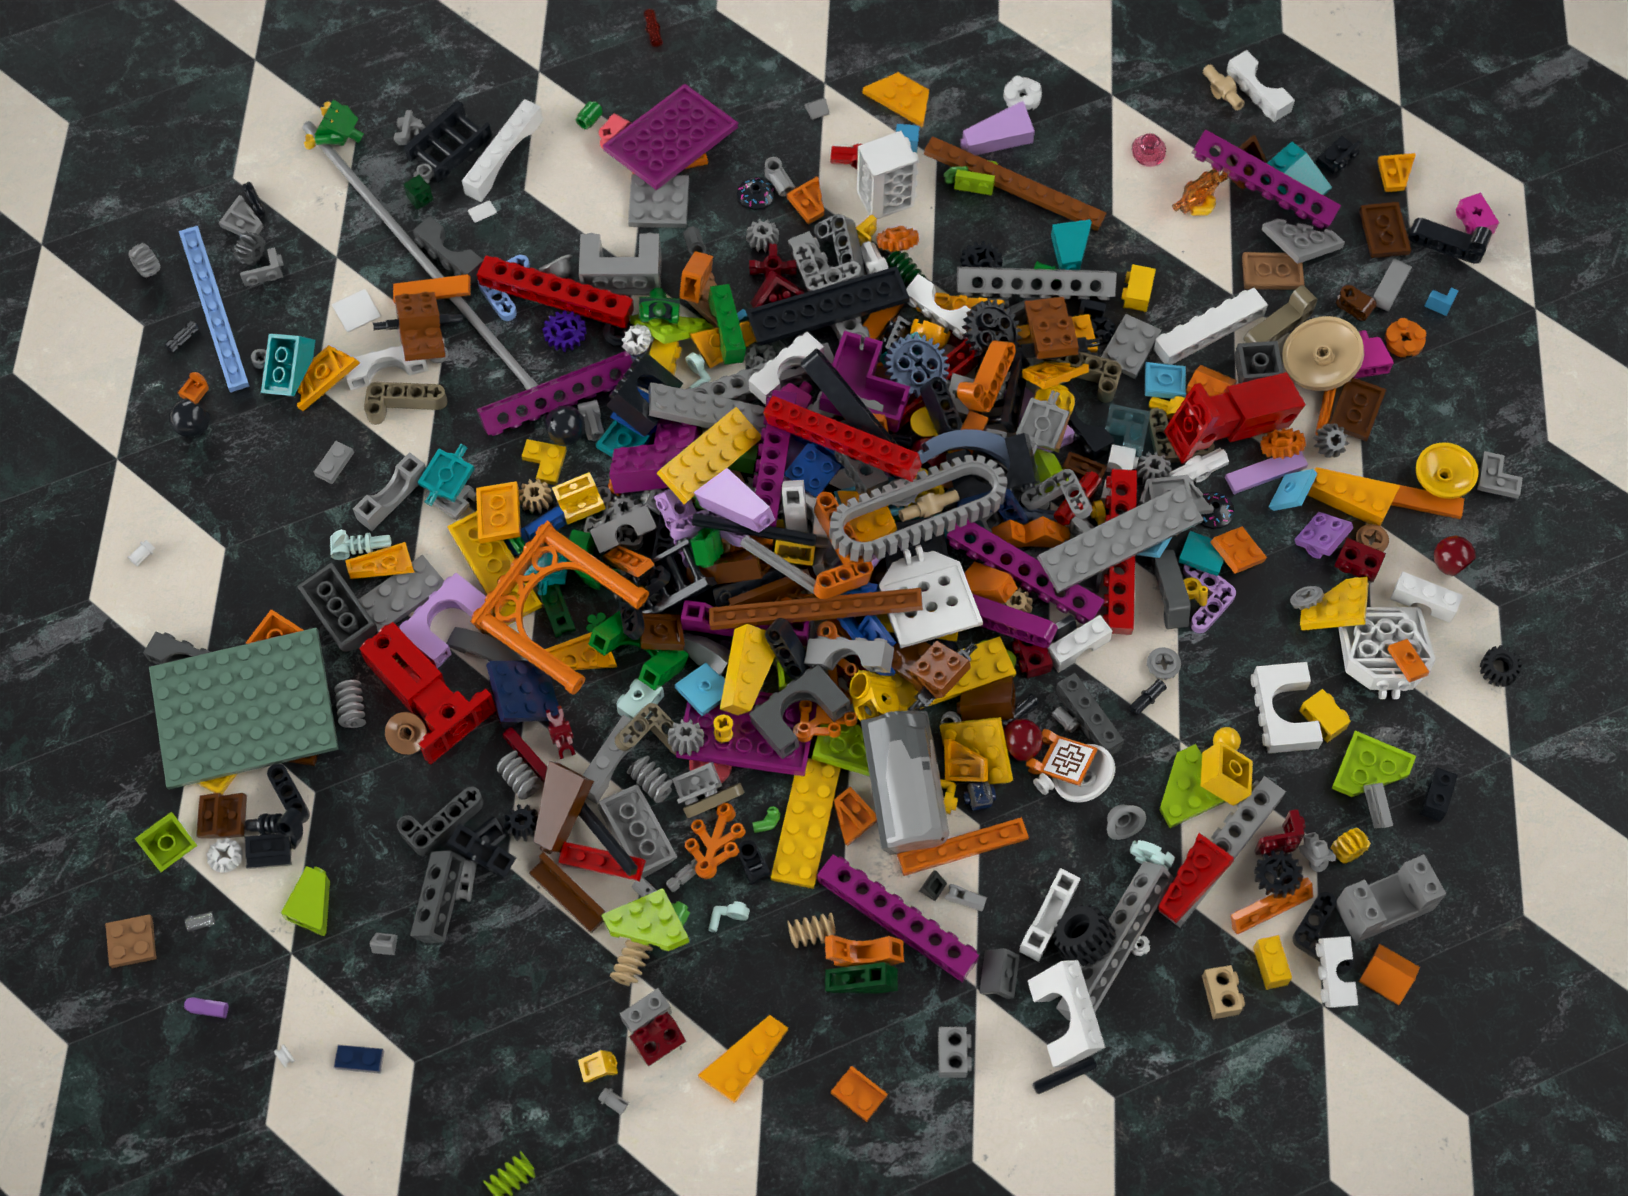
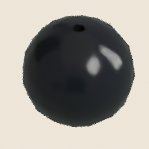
M184 398L178 400L172 406L169 413V422L172 429L179 435L194 438L202 435L207 430L210 424V414L189 399Z
M564 405L553 409L548 414L545 428L547 435L553 442L564 446L572 445L583 436L585 421L583 415L576 408Z

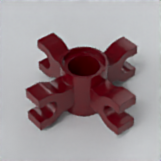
M769 244V256L765 258L764 262L749 260L750 275L764 273L767 278L771 270L780 276L782 273L796 275V261L782 262L780 257L777 256V244Z
M558 706L559 713L556 716H552L549 709L545 711L550 720V726L547 727L553 745L556 744L559 757L563 759V751L565 749H569L572 756L576 755L572 745L574 737L569 721H565L562 707Z

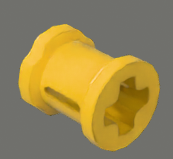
M728 715L717 716L713 722L715 739L721 743L728 742L733 737V720Z

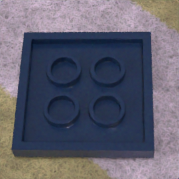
M489 661L486 664L501 722L550 721L545 710L549 709L552 716H556L559 713L551 677L529 661Z

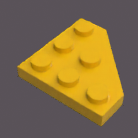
M1355 577L1345 579L1325 593L1322 601L1317 603V606L1301 610V630L1365 625L1368 578Z
M1001 717L939 725L943 746L944 739L951 738L988 759L989 784L1013 781Z

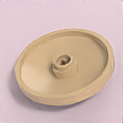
M1331 316L1313 318L1300 324L1288 336L1282 352L1283 364L1289 377L1297 385L1313 391L1332 390L1350 381L1359 371L1364 359L1363 341L1357 329L1341 318Z

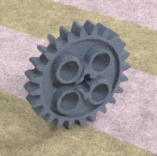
M907 334L905 340L900 337L898 343L894 341L892 347H889L888 354L884 358V360L888 361L884 364V368L888 369L885 375H891L890 381L910 386L909 397L914 393L916 399L920 396L922 385L934 377H940L946 382L945 378L949 375V372L945 371L950 366L945 363L948 357H942L945 350H938L937 348L940 344L933 345V338L926 341L925 335L921 339L918 338L917 334L914 335L913 339L909 334ZM912 350H917L920 355H915ZM899 363H904L907 368L900 367ZM927 364L933 365L934 369L928 368ZM913 377H918L921 382H916Z

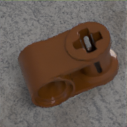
M1352 285L1343 286L1340 295L1336 299V304L1340 309L1351 314L1359 321H1365L1377 305L1374 298L1364 294Z

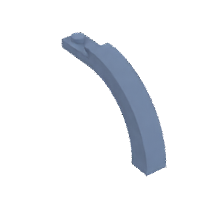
M964 429L943 433L922 444L923 449L926 451L925 453L923 450L917 452L922 464L941 453L966 449L987 454L998 460L1008 470L1010 467L1004 437L981 430ZM893 475L895 479L901 478L896 475Z

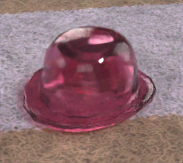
M1146 133L1134 140L1132 153L1136 161L1141 165L1153 167L1164 160L1166 146L1156 134Z

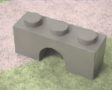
M640 503L631 507V512L625 515L623 512L611 516L613 520L607 523L602 520L593 524V529L590 530V533L599 553H604L620 545L617 539V531L620 527L631 525L637 535L642 536L657 529V525L648 505L643 506Z

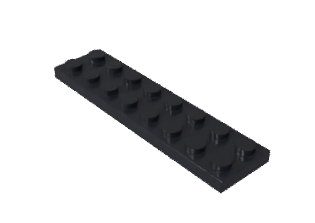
M895 266L746 310V315L759 347L910 302V297L899 270Z

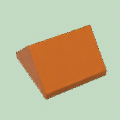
M271 609L247 640L246 644L304 630Z
M1379 944L1359 982L1400 1005L1413 984L1420 967Z

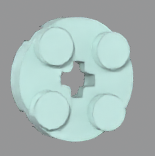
M1141 840L1138 843L1133 841L1130 848V853L1136 856L1135 861L1140 864L1146 861L1163 865L1168 870L1175 859L1168 851L1166 855L1163 854L1161 847Z

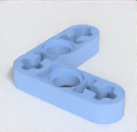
M517 255L507 260V262L521 263L522 265L524 264V267L530 268L529 260L524 255ZM479 285L480 291L502 320L511 321L516 317V307L505 292L495 289L490 290L488 287ZM495 294H501L503 296L498 301L492 299V297ZM504 304H505L506 309H507L508 311H511L510 313H507L506 311L504 312V309H503V305H504Z

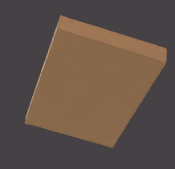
M1243 252L1244 289L1296 290L1299 286L1304 285L1303 263L1297 264L1287 253Z

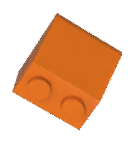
M1200 365L1195 370L1187 386L1186 396L1193 385L1197 383L1202 384L1209 396L1222 394L1227 386L1235 385L1237 380Z

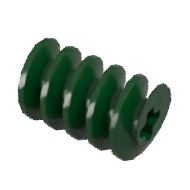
M894 251L888 256L886 262L888 268L897 266L905 288L910 285L918 274L926 279V276L921 274L922 271L917 269L916 263H913V259L908 258L909 254L907 252Z

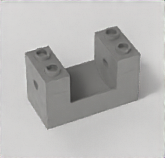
M580 234L579 279L581 284H589L601 290L606 289L618 295H649L650 291L654 288H661L662 255L659 234H639V257H603L600 234Z
M1421 855L1405 862L1398 873L1369 885L1366 880H1362L1346 887L1337 899L1335 907L1356 944L1433 911L1444 898L1446 892L1426 856Z

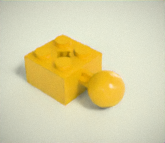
M1223 727L1214 734L1213 746L1202 752L1201 787L1234 806L1252 793L1253 761L1237 751L1241 744L1239 733L1233 728Z

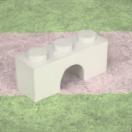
M1112 444L1107 472H1111L1112 469H1136L1139 458L1135 457L1136 449ZM1106 480L1101 496L1104 508H1106V495H1109V488H1106ZM1116 490L1118 495L1126 494L1123 490Z
M1402 572L1392 593L1391 600L1408 607L1413 603L1425 604L1431 608V616L1450 623L1457 612L1463 595Z
M1101 615L1048 647L1053 666L1058 673L1074 664L1077 657L1090 648L1092 651H1095L1110 641L1113 631Z
M1350 936L1318 939L1319 943L1316 944V954L1320 957L1321 961L1318 974L1320 980H1323L1324 989H1321L1322 1002L1325 1003L1326 1007L1358 1005L1356 983L1343 982L1336 974L1337 965L1341 961L1353 959Z

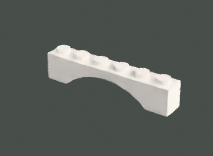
M526 99L522 101L462 180L465 195L482 202L491 190L499 169L512 149L522 139L533 134L543 121L540 106Z

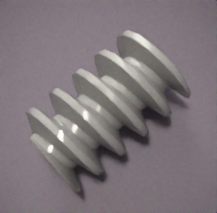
M358 680L343 681L334 688L337 701L336 707L338 709L337 715L339 717L338 723L342 727L358 728L366 724V721L361 719L365 716V713L361 711L364 709V705L360 703L363 701V697L360 696L362 689L357 688L361 686V682Z
M513 751L499 761L497 771L499 774H502L503 779L512 787L514 793H517L518 798L523 800L535 794L541 787V784H535L538 781V777H531L533 771H526L528 768L527 763L520 765L523 758H516L518 752Z
M645 756L635 761L629 767L627 773L631 774L633 780H637V784L642 786V789L648 792V795L654 798L656 803H660L670 795L672 791L670 786L673 781L670 779L665 782L667 774L664 773L659 776L662 769L659 767L653 770L656 763L653 761L647 764L650 757Z

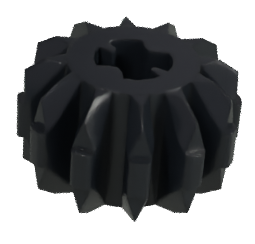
M518 804V810L515 811L510 808L509 812L511 815H505L504 819L507 822L504 823V829L508 830L507 835L509 837L514 836L515 841L523 837V840L527 842L528 835L533 838L535 836L534 831H536L538 813L536 809L530 810L528 804L524 809ZM524 820L525 824L520 825V821Z

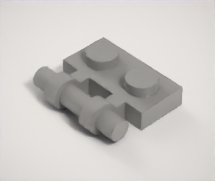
M465 485L455 502L444 497H437L433 504L457 521L470 506L466 499L470 498L476 501L477 496L471 486ZM429 490L424 495L425 499H427L428 495L430 494Z

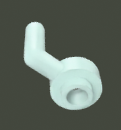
M694 352L685 357L689 368L701 377L689 388L692 389L700 386L702 383L710 382L711 378L704 369L705 361L703 357Z
M737 901L729 904L728 907L715 906L708 931L717 932L721 915H727L736 920H747L750 910L746 907V904Z

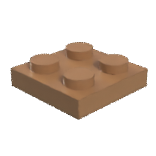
M150 914L106 923L108 957L111 968L157 959L153 918Z

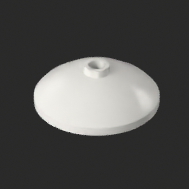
M1086 744L1096 747L1098 750L1080 786L1053 778L1054 787L1062 798L1071 802H1085L1098 797L1109 787L1115 774V762L1105 748L1095 744Z

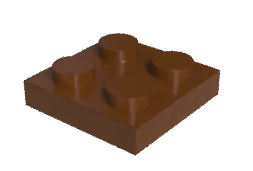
M643 613L645 630L640 637L641 649L684 650L685 643L680 615Z

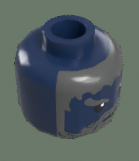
M988 781L971 782L967 785V791L963 792L965 804H969L972 810L990 808L993 802L996 801V794L993 784H989Z

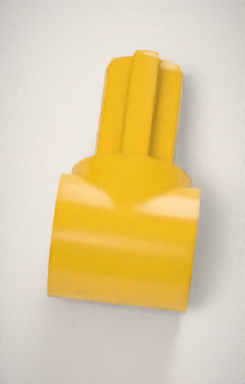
M1176 396L1167 401L1152 397L1149 407L1164 410L1167 418L1171 420L1185 398Z

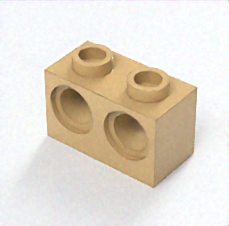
M1232 965L1205 970L1202 978L1212 1018L1218 1019L1239 1015L1245 1006L1242 993L1239 994L1238 992L1239 978L1237 972H1233ZM1223 977L1227 981V984H1219L1216 978ZM1222 999H1229L1233 1006L1226 1007L1222 1003Z

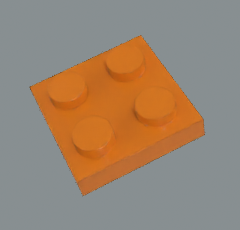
M1243 526L1216 536L1210 542L1235 574L1261 564L1267 558Z

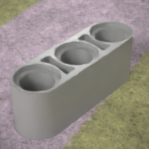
M1393 259L1373 296L1377 307L1389 312L1412 266Z

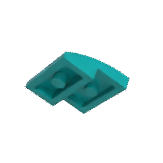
M1190 531L1178 562L1218 576L1224 559L1210 543L1212 541L1211 538Z

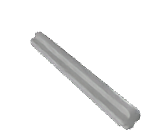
M746 535L742 539L740 545L814 594L815 579L750 536Z

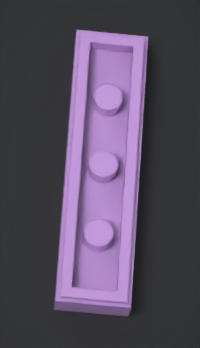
M1299 451V455H1293L1292 458L1286 456L1284 459H1281V457L1273 459L1272 457L1228 473L1225 479L1233 494L1283 477L1285 474L1305 469L1308 463L1302 452Z

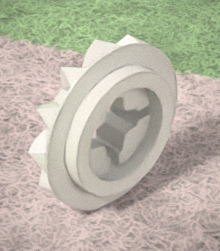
M637 323L636 326H630V329L624 332L625 337L622 339V347L629 354L639 355L649 347L652 336L650 330L645 325ZM635 334L638 336L637 343L634 342Z
M229 838L218 839L216 843L210 845V849L206 853L207 862L210 867L221 873L234 870L240 864L243 856L241 846ZM228 850L227 853L231 859L225 857L220 859L221 856L218 851L226 852Z

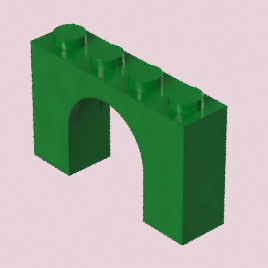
M620 611L595 627L588 645L604 656L620 645L628 644L641 648L640 638L632 640L624 634ZM644 649L652 658L644 663L638 680L656 691L684 669L689 654L684 650Z

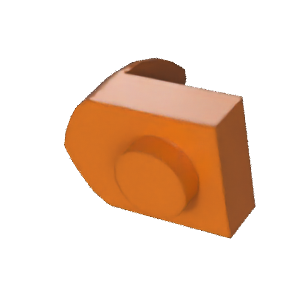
M192 372L189 375L190 378L178 394L181 398H187L197 405L208 391L209 386L200 373Z

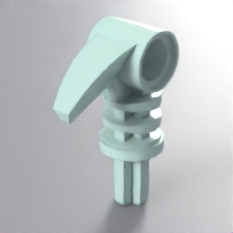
M338 530L330 536L331 558L344 560L349 558L350 551L352 554H356V551H359L361 554L364 550L367 553H371L376 548L390 547L392 544L390 535L371 537L370 533H366L365 538L362 535H358L357 539H355V536H350L349 539L345 530Z

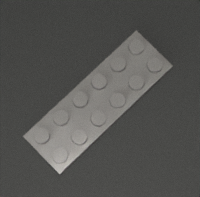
M651 382L649 385V416L711 428L727 413L737 407L760 434L762 428L767 426L763 425V411L766 407Z

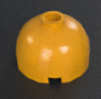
M914 319L910 334L917 331L921 338L923 335L926 336V341L933 338V345L940 344L937 348L938 350H942L946 346L951 335L950 331L945 333V328L925 320L921 324L918 323L919 319Z

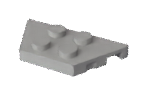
M1188 475L1147 479L1138 505L1140 506L1178 486L1184 485L1200 514H1209L1214 511L1212 504L1209 505L1203 498V493L1194 486V482Z

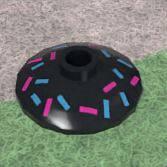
M752 177L740 184L737 196L739 202L744 207L759 210L771 205L775 198V189L770 181L761 177Z
M1218 492L1203 494V498L1207 503L1217 506L1218 509H1214L1213 513L1201 514L1204 520L1200 524L1211 529H1220L1227 526L1232 521L1235 512L1231 500Z

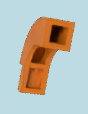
M834 935L825 937L826 959L834 961L836 966L850 967L881 962L895 965L904 962L903 940L891 936L869 941H853Z

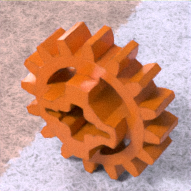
M904 226L887 228L886 231L883 230L882 233H878V236H876L877 246L882 248V250L889 249L891 252L908 250L913 248V245H918L919 233H917V230H913V228L907 229Z
M1282 428L1281 431L1275 429L1272 433L1268 432L1267 436H1263L1260 441L1262 454H1266V457L1273 456V459L1279 457L1284 459L1286 456L1292 458L1293 455H1299V451H1304V447H1306L1304 433H1300V430L1293 431V428L1287 430Z

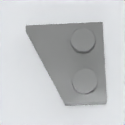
M240 195L219 221L220 227L239 236L244 235L246 231L259 234L263 229L262 222L255 216L253 210L248 207Z

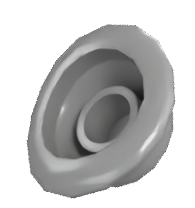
M562 256L540 267L538 271L552 273L557 277L565 279L571 274L569 260L573 256Z
M1122 804L1113 807L1107 817L1108 836L1112 839L1120 840L1138 833L1145 825V811L1134 805Z

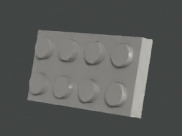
M423 555L412 562L415 573L393 575L358 599L376 624L377 633H379L383 626L389 625L391 622L398 623L419 606L425 604L429 596L443 586V578Z

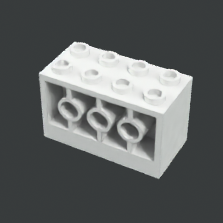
M902 131L858 146L857 193L869 216L872 214L877 219L913 207L917 197L915 188L917 186L916 175H918L917 163H919L916 152H912L908 137H904Z

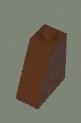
M1008 676L961 693L960 702H957V713L962 716V721L1001 717V720L1014 719L1016 690L1013 676Z

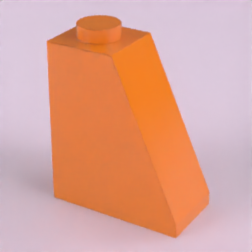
M694 251L682 272L679 298L699 303L712 270L713 256Z
M975 561L964 573L972 594L1000 604L1006 603L1018 589L1010 574Z

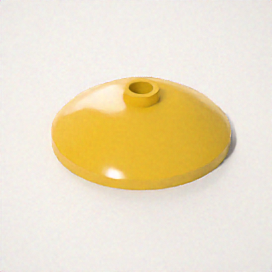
M1436 443L1424 449L1419 455L1416 462V475L1420 484L1431 494L1441 498L1454 499L1466 495L1473 489L1478 479V466L1473 456L1464 448L1452 443Z

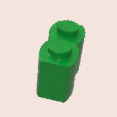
M703 528L698 531V535L694 536L690 542L696 566L701 565V567L707 568L713 566L714 562L724 553L720 530Z

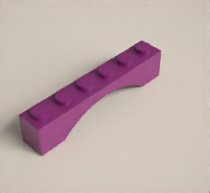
M684 600L681 615L683 630L733 637L734 629L736 628L710 629L709 608L713 606L703 602ZM810 621L790 623L802 645L807 647L811 629ZM761 625L755 627L767 630L770 625Z

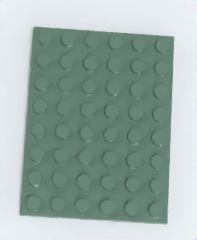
M317 628L149 667L166 788L169 790L339 749Z

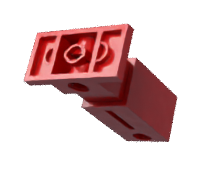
M1287 372L1227 386L1222 394L1209 396L1202 384L1197 383L1193 385L1164 432L1183 464L1191 459L1196 451L1210 448L1215 440L1227 437L1229 442H1234L1273 432L1275 429L1289 428L1306 404Z
M394 622L383 626L378 634L364 641L359 648L367 666L411 713L416 715L419 713L426 721L430 733L424 735L418 744L425 760L430 765L496 711L492 695L486 688L482 692L474 694L470 702L459 691L453 693L446 686L442 673Z

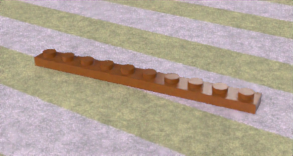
M933 136L924 150L923 155L950 167L968 166L969 172L994 175V186L1073 221L1091 219V229L1099 230L1106 216L1104 211Z
M921 588L838 595L828 599L817 597L709 608V625L711 630L738 628L746 624L752 626L771 625L777 618H784L789 623L921 611L923 610Z

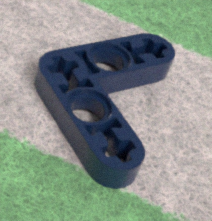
M1006 488V502L1000 504L998 511L1005 522L1010 519L1016 522L1017 519L1018 523L1022 525L1027 524V515L1012 491ZM991 491L961 499L956 502L955 508L985 497ZM1008 509H1015L1016 511H1015V512H1007L1006 510H1008Z

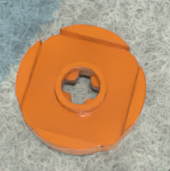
M1400 318L1388 327L1385 334L1386 346L1391 353L1398 357L1416 356L1425 345L1426 331L1417 323L1406 318ZM1402 336H1407L1410 341H1403Z

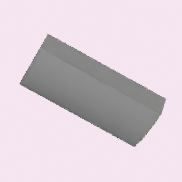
M638 784L598 801V810L612 836L629 856L646 860L642 873L643 878L658 871L677 858Z

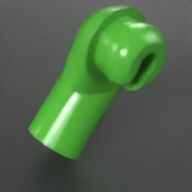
M956 166L948 169L944 173L945 182L954 183L956 171H968V166Z
M772 806L768 808V813L764 820L752 822L754 833L775 828L780 819V812L777 807Z

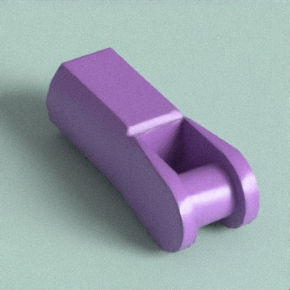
M188 998L184 1003L185 1009L193 1014L226 1018L229 1004L225 1002Z

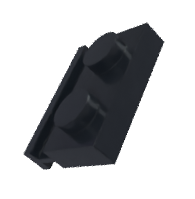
M279 833L245 836L247 869L292 865L290 837L282 836Z

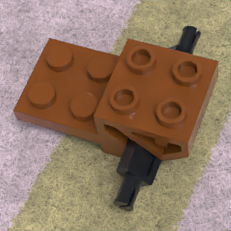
M435 292L396 295L397 319L373 322L374 331L399 329L405 361L446 357L440 325L463 322V314L439 315Z
M1064 297L1024 301L1031 343L1021 344V347L1016 348L1015 353H1022L1025 358L1060 359L1064 356L1078 355V352L1087 351L1088 347L1100 346V343H1094L1099 342V338L1087 340L1086 337H1076L1072 316H1068Z
M938 641L933 645L921 642L904 648H900L897 642L894 646L891 667L897 675L912 683L915 690L918 691L914 696L916 701L908 710L918 711L921 707H928L935 698H943L971 668L970 655L977 649V645L974 642H970L964 650L960 649L955 652Z

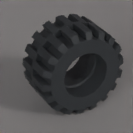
M1081 904L1077 908L1069 909L1068 913L1065 912L1062 915V919H1059L1057 922L1058 926L1054 928L1055 934L1053 939L1056 946L1069 961L1078 960L1079 964L1087 966L1088 963L1092 965L1097 960L1100 961L1105 954L1110 952L1109 948L1113 947V940L1116 939V934L1114 933L1115 928L1098 907L1091 906V904H1086L1085 906Z

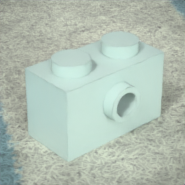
M636 678L631 683L630 690L626 695L623 694L616 703L618 714L632 719L647 704H658L664 697L663 687L654 691Z

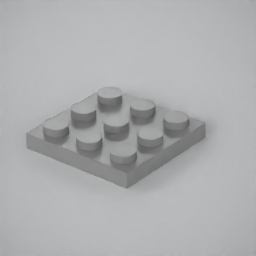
M631 175L629 227L687 228L689 176L676 175L658 190H655L637 175Z

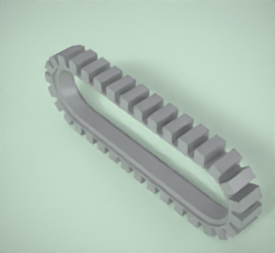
M965 455L964 462L959 457L952 459L951 466L948 462L940 464V470L936 466L929 468L928 475L925 470L918 472L917 480L914 479L913 482L905 480L904 484L902 479L894 482V489L890 484L883 486L882 493L877 488L871 491L870 497L867 493L859 495V503L853 497L848 499L847 506L843 503L837 507V512L834 511L831 516L829 536L832 539L831 544L835 550L839 548V554L843 557L851 553L850 560L858 562L859 557L863 556L864 562L872 561V554L876 556L877 560L885 557V551L889 555L897 553V545L902 551L908 548L909 541L914 546L920 543L921 537L924 541L932 539V532L936 537L942 535L944 527L947 532L955 530L956 523L959 528L965 526L967 518L972 523L978 520L979 514L982 518L989 516L990 510L996 512L1005 499L1007 477H1004L1005 472L1001 467L996 468L997 463L990 459L985 463L984 456L978 455L977 460L974 461L972 455ZM973 474L984 477L991 483L993 488L991 493L985 497L873 541L857 542L849 538L843 529L846 523L854 518L965 475Z

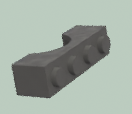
M431 216L413 230L415 243L420 248L424 247L433 259L437 258L446 270L453 271L455 276L469 274L471 284L478 279L477 273L483 259L471 249L454 252L443 246L446 239L444 228Z
M155 632L143 652L148 661L158 665L210 653L205 648L200 650L194 648V645L186 640H182V642L175 640L176 638L166 632L164 634Z

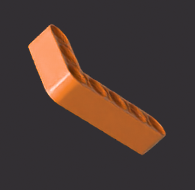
M821 492L817 496L814 513L831 542L832 539L829 536L831 516L834 511L837 512L839 504L833 494ZM847 522L843 527L845 534L849 538L860 542L850 523ZM839 548L835 551L843 565L818 574L813 589L815 596L820 599H828L868 584L873 571L872 562H864L863 556L859 557L858 562L850 560L851 553L843 557L839 554Z

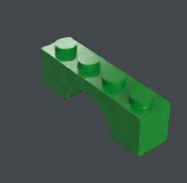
M730 285L710 286L708 303L711 315L715 316L717 320L720 350L724 365L744 363L746 346Z

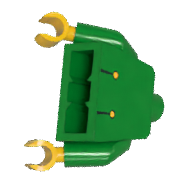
M333 99L331 103L325 102L324 107L320 108L321 114L324 117L314 134L316 135L315 138L311 134L305 136L304 146L308 150L315 148L316 145L332 144L344 146L348 138L359 143L364 133L354 128L358 117L353 114L347 105H341Z

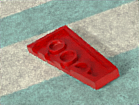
M1198 833L1196 841L1187 853V858L1183 865L1180 866L1174 882L1171 883L1159 905V911L1177 923L1234 862V857Z

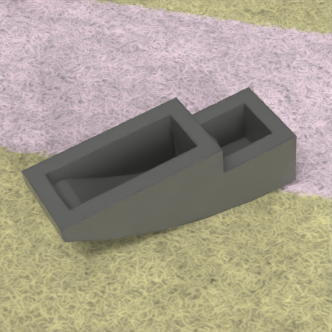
M690 633L683 634L684 651L689 654L692 660L699 666L707 663L720 676L726 674L730 650L709 638Z

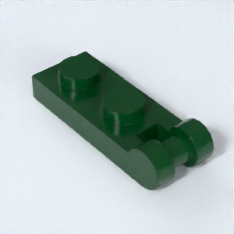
M548 585L546 595H543L542 591L540 598L555 637H560L562 633L568 631L570 633L576 631L559 585ZM565 619L566 623L558 626L557 621Z

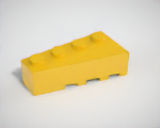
M749 624L734 629L720 705L721 710L735 715H741L752 710L775 657L765 638L766 630Z

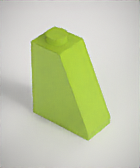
M306 866L281 911L285 920L322 936H325L327 931L330 880L326 875V871L319 867L312 869Z

